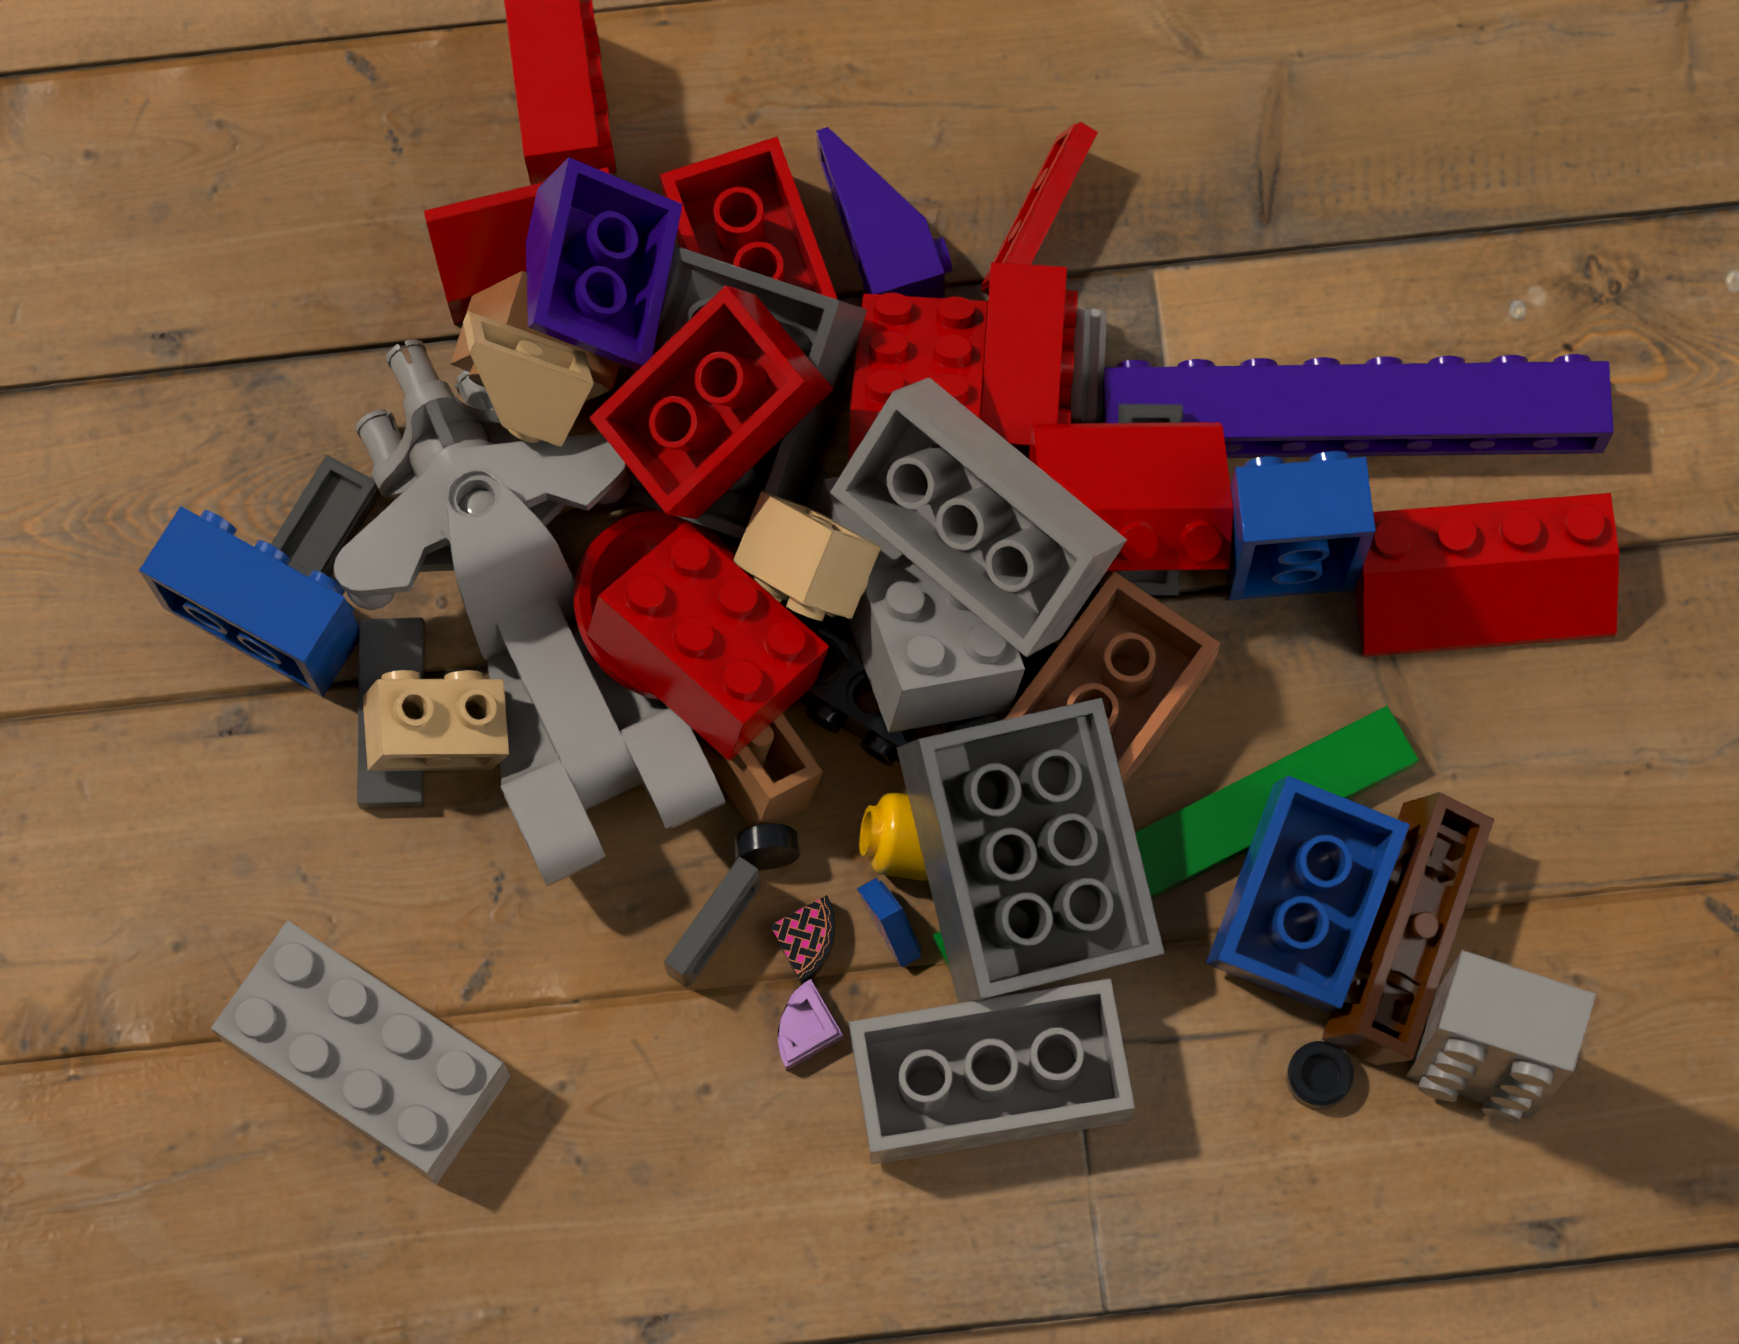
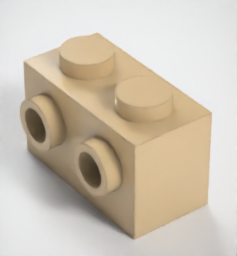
M761 491L733 562L754 575L753 580L773 597L787 600L788 596H790L786 607L801 615L822 621L825 613L830 612L852 619L859 600L867 588L869 576L881 546L808 506Z
M399 670L383 674L381 679H377L363 696L368 771L493 770L509 755L503 679H483L481 672L472 670L451 672L446 674L444 679H420L419 672Z

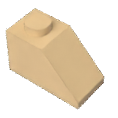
M468 311L463 324L469 353L502 427L507 428L511 434L523 441L538 443L542 440L562 447L594 384L586 353Z

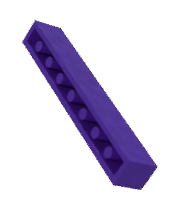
M1582 354L1563 355L1555 358L1553 362H1528V359L1524 356L1504 355L1492 359L1490 363H1465V359L1462 357L1440 356L1429 360L1428 363L1403 364V361L1399 358L1386 356L1372 358L1366 361L1365 364H1340V361L1337 359L1319 357L1309 359L1302 365H1278L1272 359L1255 358L1242 362L1240 366H1215V363L1210 360L1190 359L1180 362L1177 367H1152V364L1148 361L1127 360L1119 362L1115 367L1104 368L1102 380V423H1118V403L1182 404L1183 423L1220 422L1222 424L1227 458H1259L1266 456L1279 458L1312 457L1329 451L1345 452L1348 454V457L1604 453L1614 433L1609 361H1591L1589 356Z

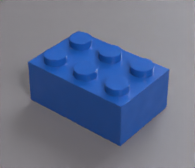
M1329 451L1316 454L1306 462L1284 463L1282 458L1266 456L1251 459L1244 464V467H1235L1231 483L1233 521L1229 569H1225L1229 601L1354 591L1375 534L1367 458H1349L1345 452Z
M180 506L139 569L161 606L172 614L323 698L359 641V625L353 615L355 609L343 596L345 593L343 588L334 579L319 571L312 570L308 577L288 566L291 559L284 552L263 540H258L255 546H252L234 536L237 529L221 516L209 510H204L198 516Z
M1286 776L1274 783L1206 965L1324 1012L1342 1009L1410 824L1291 776Z

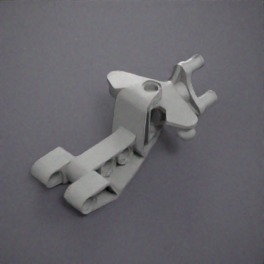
M417 339L404 341L411 355L412 364L407 363L399 344L395 345L389 350L386 362L393 370L405 395L403 408L406 413V429L403 438L395 423L393 413L391 411L387 413L385 409L375 410L366 414L357 422L355 428L374 464L371 473L380 494L385 498L397 499L341 549L336 556L333 567L335 577L354 604L371 611L386 606L392 601L395 593L411 591L419 572L455 571L458 588L481 655L484 660L487 659L489 678L504 680L509 755L500 762V787L546 886H550L601 862V858L606 857L585 810L642 784L648 798L652 797L665 829L668 827L673 829L725 805V800L717 780L691 727L661 700L639 695L617 683L605 673L588 651L575 617V581L557 542L545 527L566 505L589 511L596 503L606 505L619 501L626 495L630 486L631 476L628 466L601 433L567 436L562 447L542 440L538 443L521 441V439L511 434L507 428L502 427L485 387L472 382L469 379V372L463 371L457 377L458 382L454 384L458 393L461 394L465 402L464 404L455 396L447 382L439 380L422 341Z

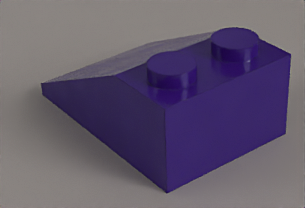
M568 157L537 189L526 239L528 328L638 371L653 356L683 204Z

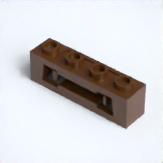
M1441 792L1407 801L1402 805L1398 820L1408 823L1410 826L1342 1009L1331 1011L1322 1036V1040L1374 1065L1414 1059L1494 822L1493 818ZM1462 858L1457 873L1451 869L1454 861ZM1455 879L1453 887L1445 885L1446 882ZM1414 984L1419 986L1415 1000L1413 993H1411ZM1412 1005L1406 1024L1399 1023L1403 1007Z

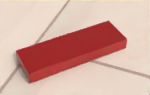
M1079 121L1056 137L993 262L1032 264L1098 134L1096 130ZM990 269L981 284V287H983L981 291L989 295Z

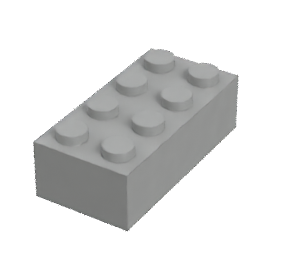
M929 377L892 392L830 491L835 498L1026 657L1062 637L1127 541L1126 538Z
M839 477L824 479L816 511L881 546L870 573L867 588L859 600L852 619L847 618L888 733L1010 711L1025 671L1018 650L835 498L830 491Z
M289 920L284 924L211 1027L213 1032L226 1045L435 1185L442 1178L511 1077L501 1060Z
M1462 950L1436 991L1414 1059L1410 1060L1405 1078L1420 1082L1418 1090L1436 1099L1455 1102L1459 1095L1483 1103L1482 1112L1503 1121L1518 1123L1521 1116L1532 1119L1573 1073L1596 994Z
M1111 978L849 1022L850 1039L871 1165L1126 1123L1132 1120L1135 1105Z

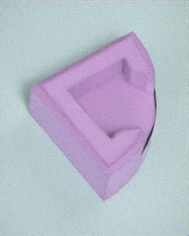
M811 979L801 985L791 995L780 1019L778 1046L786 1071L843 1039V1034Z

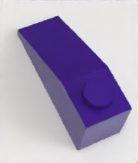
M829 127L816 130L818 158L865 293L879 295L899 293L912 297H943L945 274L952 272L950 255L943 237L932 238L925 217Z

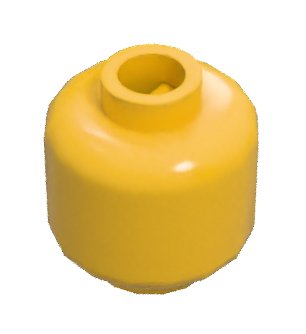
M900 793L885 794L876 806L869 805L865 810L859 838L861 856L869 857L871 867L877 874L927 881L928 877L908 795Z

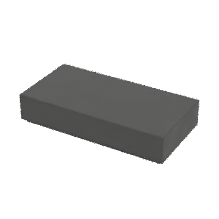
M326 455L271 545L284 552L291 559L288 566L309 577L312 570H316L330 577L334 570L336 556L354 538L380 496L374 479Z
M741 857L736 860L664 961L669 977L686 988L688 985L691 986L760 890V877L756 867Z

